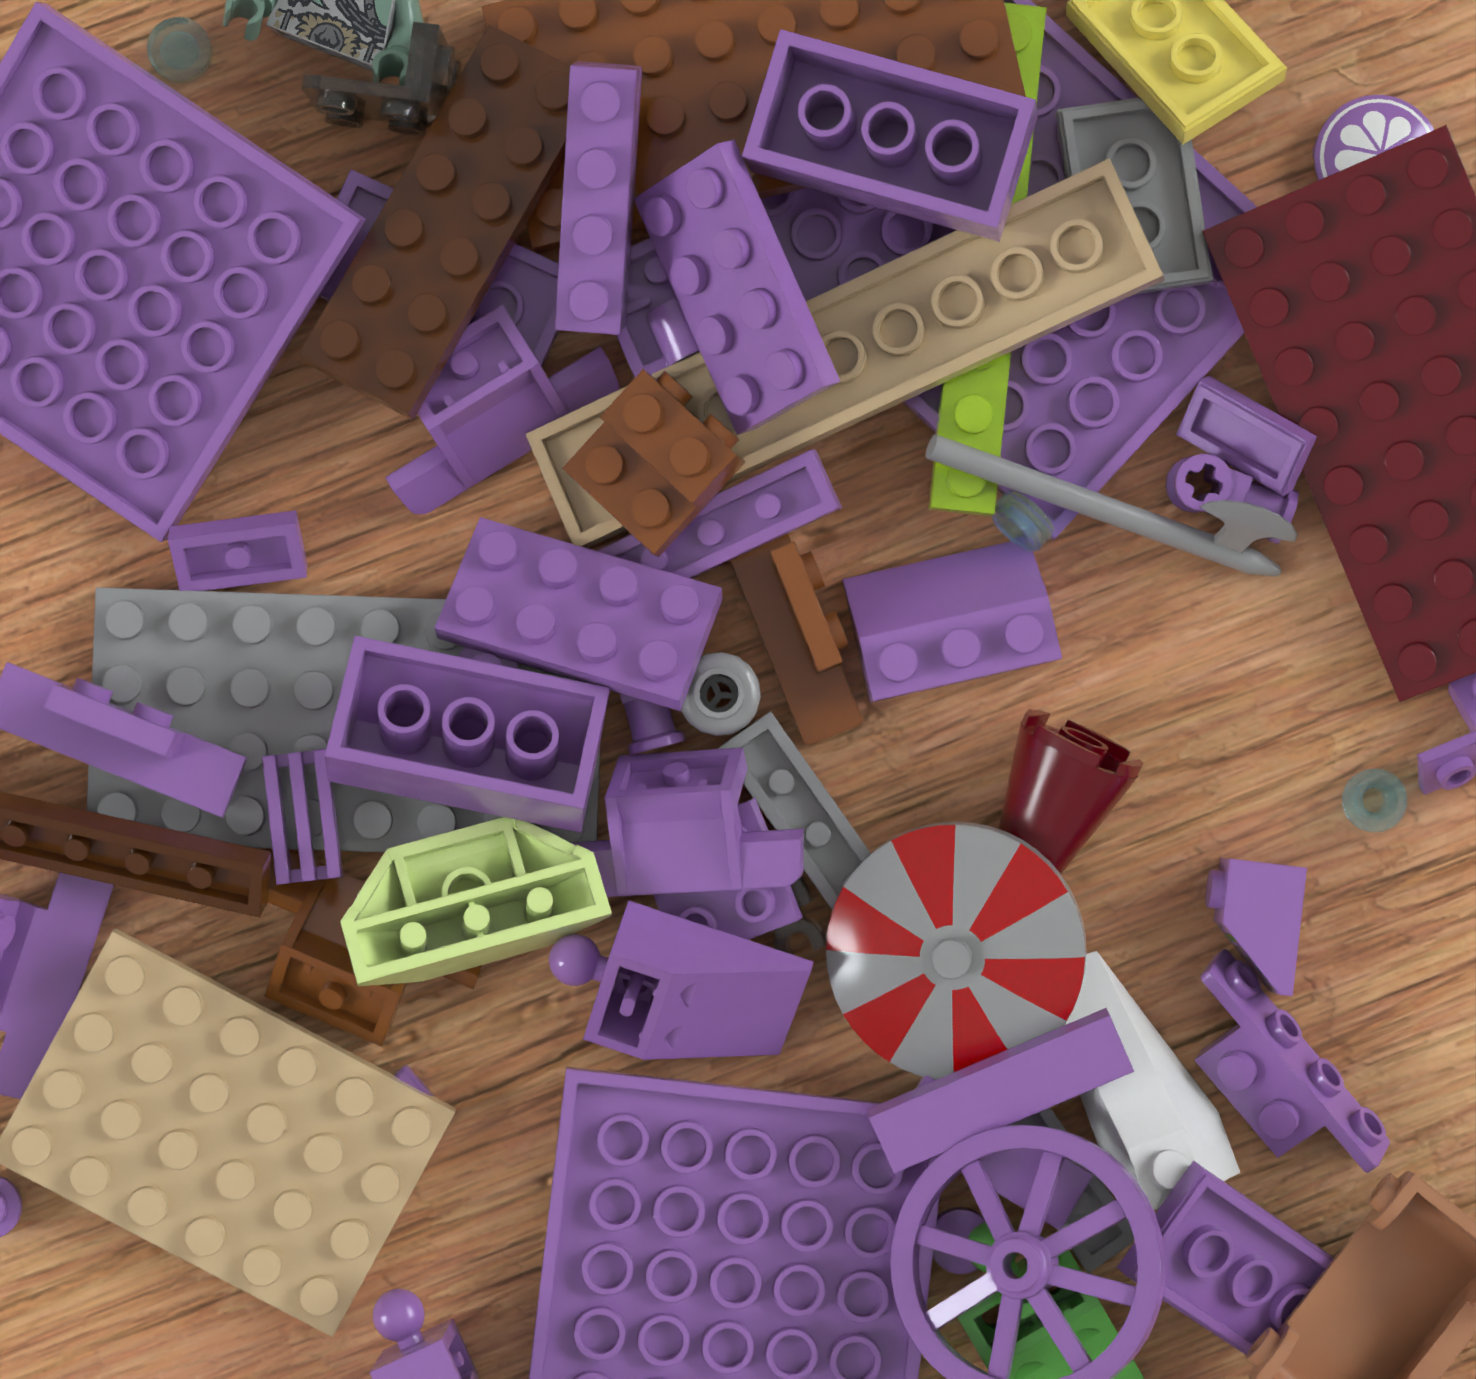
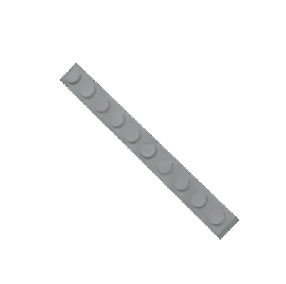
M770 711L718 749L743 747L748 768L743 784L752 797L756 798L759 807L776 830L804 828V871L833 910L843 886L857 867L871 853ZM1051 1108L1011 1124L1012 1126H1043L1066 1131ZM1071 1160L1072 1162H1074V1163H1076L1077 1165L1081 1166L1082 1168L1086 1169L1085 1167H1083V1166L1080 1165L1079 1163H1077V1162ZM1094 1174L1062 1229L1115 1200L1104 1183ZM1124 1219L1071 1249L1088 1273H1091L1134 1242V1236L1128 1219Z

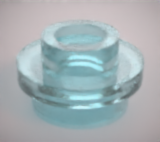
M1366 769L1352 776L1345 785L1342 794V807L1348 820L1357 828L1367 832H1382L1394 827L1402 819L1407 807V794L1402 782L1394 774L1383 769ZM1371 788L1379 790L1384 799L1381 809L1374 813L1369 812L1363 805V796Z

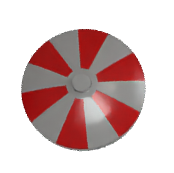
M960 821L933 823L908 830L888 840L867 856L847 880L835 902L830 917L826 943L827 969L835 999L852 1029L864 1043L888 1062L905 1071L922 1077L927 1075L935 1080L1064 1026L1075 1007L1082 987L1087 955L1086 935L1078 904L1064 878L1052 863L1031 845L1006 831L983 824Z

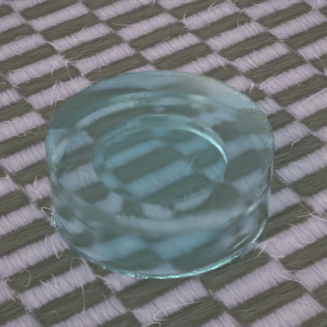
M172 17L163 20L152 30L147 41V55L151 65L157 74L168 82L174 84L194 82L201 78L210 67L213 56L211 41L205 30L191 19Z
M1008 490L996 502L995 514L992 516L995 525L1010 541L1024 550L1039 551L1054 534V527L1050 519L1026 496L1016 491Z

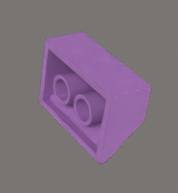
M1028 538L842 579L870 703L1062 659L1048 594Z

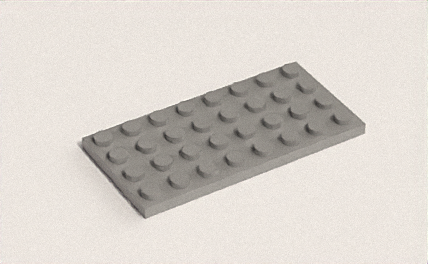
M96 587L92 683L113 691L109 701L112 704L133 712L136 703L140 702L174 716L170 727L248 757L224 817H219L92 765H88L87 811L252 848L272 849L262 756L327 748L354 636L458 657L465 647L438 639L435 631V625L446 599ZM517 663L518 669L574 680L538 668ZM601 741L582 833L535 823L531 824L547 830L568 842L598 841ZM315 764L304 765L313 850H325ZM289 767L280 768L288 844L289 849H298ZM333 782L340 851L385 852L387 848L502 818L501 816Z

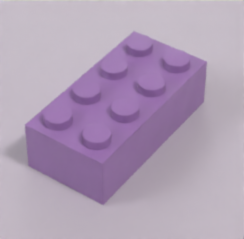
M780 29L742 158L753 173L1000 242L1038 117L1036 100Z

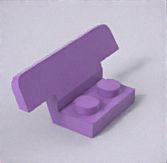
M502 304L467 326L418 412L437 446L386 476L387 482L393 492L412 513L426 514L530 452L532 448L526 433L619 390V383L609 359L600 346L547 378Z
M743 747L620 755L605 795L610 840L570 842L575 846L579 845L594 852L607 897L787 887L797 882L804 870V828L742 832L737 805L748 769Z
M59 873L48 908L9 895L0 894V1031L6 1032L0 1051V1095L17 1099L22 1098L75 1001L114 887L113 884Z

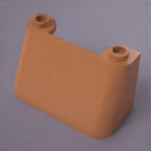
M1406 1171L1399 1178L1395 1177L1392 1173L1387 1174L1377 1184L1367 1199L1366 1203L1372 1210L1277 1332L1270 1327L1267 1328L1251 1346L1246 1356V1359L1253 1363L1249 1371V1378L1441 1379L1476 1334V1221L1415 1173Z

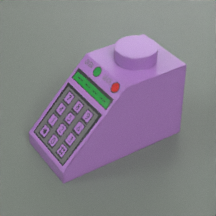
M1220 857L1219 870L1211 869L1209 871L1206 884L1205 904L1207 908H1215L1213 921L1269 991L1279 995L1293 996L1307 868Z

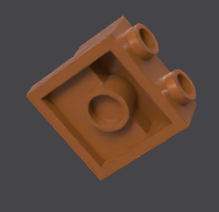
M642 369L600 416L604 423L562 469L653 555L660 557L743 466L745 461L732 450L740 439L714 415L710 414L703 422L685 406L693 396L664 370L656 379Z

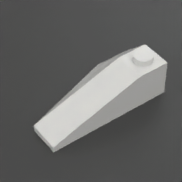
M1097 951L1088 953L1086 955V968L1082 987L1075 1007L1065 1025L1107 1007L1134 1069V1072L1080 1094L1098 1146L1118 1160L1136 1179L1146 1194L1153 1210L1159 1209L1193 1160L1223 1181L1239 1174V1167L1217 1109Z

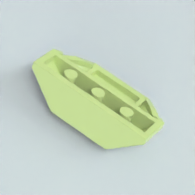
M502 817L387 848L340 923L357 985L370 986L423 982L545 948L556 943L566 935L575 934L610 917L612 912L594 852L579 845L575 846L529 822Z

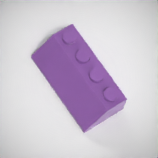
M354 636L324 756L328 781L582 833L595 774L610 688Z

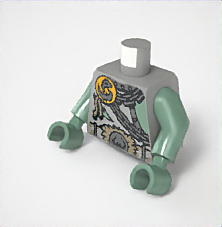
M227 0L225 3L223 26H229L230 21L234 18L242 17L248 19L244 38L248 41H254L258 38L263 18L269 16L266 26L277 35L373 71L374 89H380V83L385 77L396 76L399 77L400 94L407 95L411 91V68L414 66L425 36L419 0Z

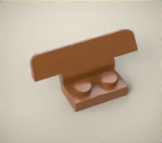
M265 849L271 852L268 903L294 913L296 916L280 946L264 997L382 1047L390 1032L407 983L370 986L357 985L340 921L349 907L352 906L365 881L343 872V877L276 885L273 849ZM289 850L291 870L301 869L299 853ZM315 861V867L326 866L325 864ZM482 965L444 975L443 977L474 990Z

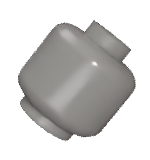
M724 652L705 654L700 658L681 711L688 723L702 733L713 736L734 734L746 727L757 713L761 698L759 680L751 666L738 656ZM717 683L727 685L732 693L721 692ZM712 687L715 696L709 703L707 692ZM720 699H731L728 705L720 708L716 707Z

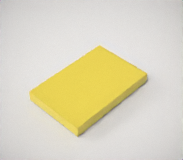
M1070 0L1067 2L1066 16L1182 145L1285 81L1287 67L1225 0Z

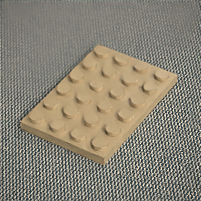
M115 928L0 1137V1164L333 1337L453 1118L456 1108L412 1087L393 1076V1074Z

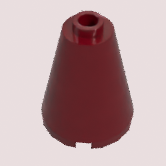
M1029 709L1020 723L998 829L1006 831L1031 845L1062 874L1138 778L1143 762L1140 759L1127 761L1130 754L1129 750L1083 725L1067 720L1065 726L1057 729L1046 725L1051 713Z

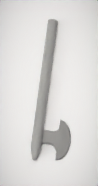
M937 434L932 436L926 450V458L1247 574L1274 577L1281 574V567L1258 550L1249 548L1252 542L1261 538H1274L1295 542L1298 535L1293 525L1282 516L1263 507L1245 502L1218 500L1209 501L1199 506L1224 522V526L1213 535Z

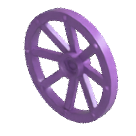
M1030 1125L1004 1126L972 1135L952 1146L932 1162L918 1178L900 1210L893 1235L890 1263L894 1297L903 1324L917 1349L946 1379H1010L1024 1299L1029 1301L1073 1371L1072 1374L1058 1379H1113L1133 1360L1150 1335L1162 1303L1166 1271L1164 1244L1155 1212L1146 1194L1129 1171L1107 1151L1081 1136L1064 1130ZM1011 1150H1044L1018 1232H1015L981 1160ZM1065 1157L1098 1177L1113 1193L1116 1200L1044 1238L1040 1235ZM960 1173H963L995 1240L992 1246L925 1225L941 1193ZM1124 1219H1128L1137 1250L1138 1272L1136 1286L1059 1265L1057 1256ZM920 1245L985 1265L987 1273L928 1310L922 1294L919 1276ZM1017 1253L1022 1254L1028 1263L1027 1271L1021 1278L1016 1276L1011 1268V1261ZM1052 1286L1131 1306L1126 1321L1116 1338L1094 1361L1090 1358L1048 1290ZM1000 1292L1002 1297L987 1373L974 1366L952 1348L939 1329L993 1294Z

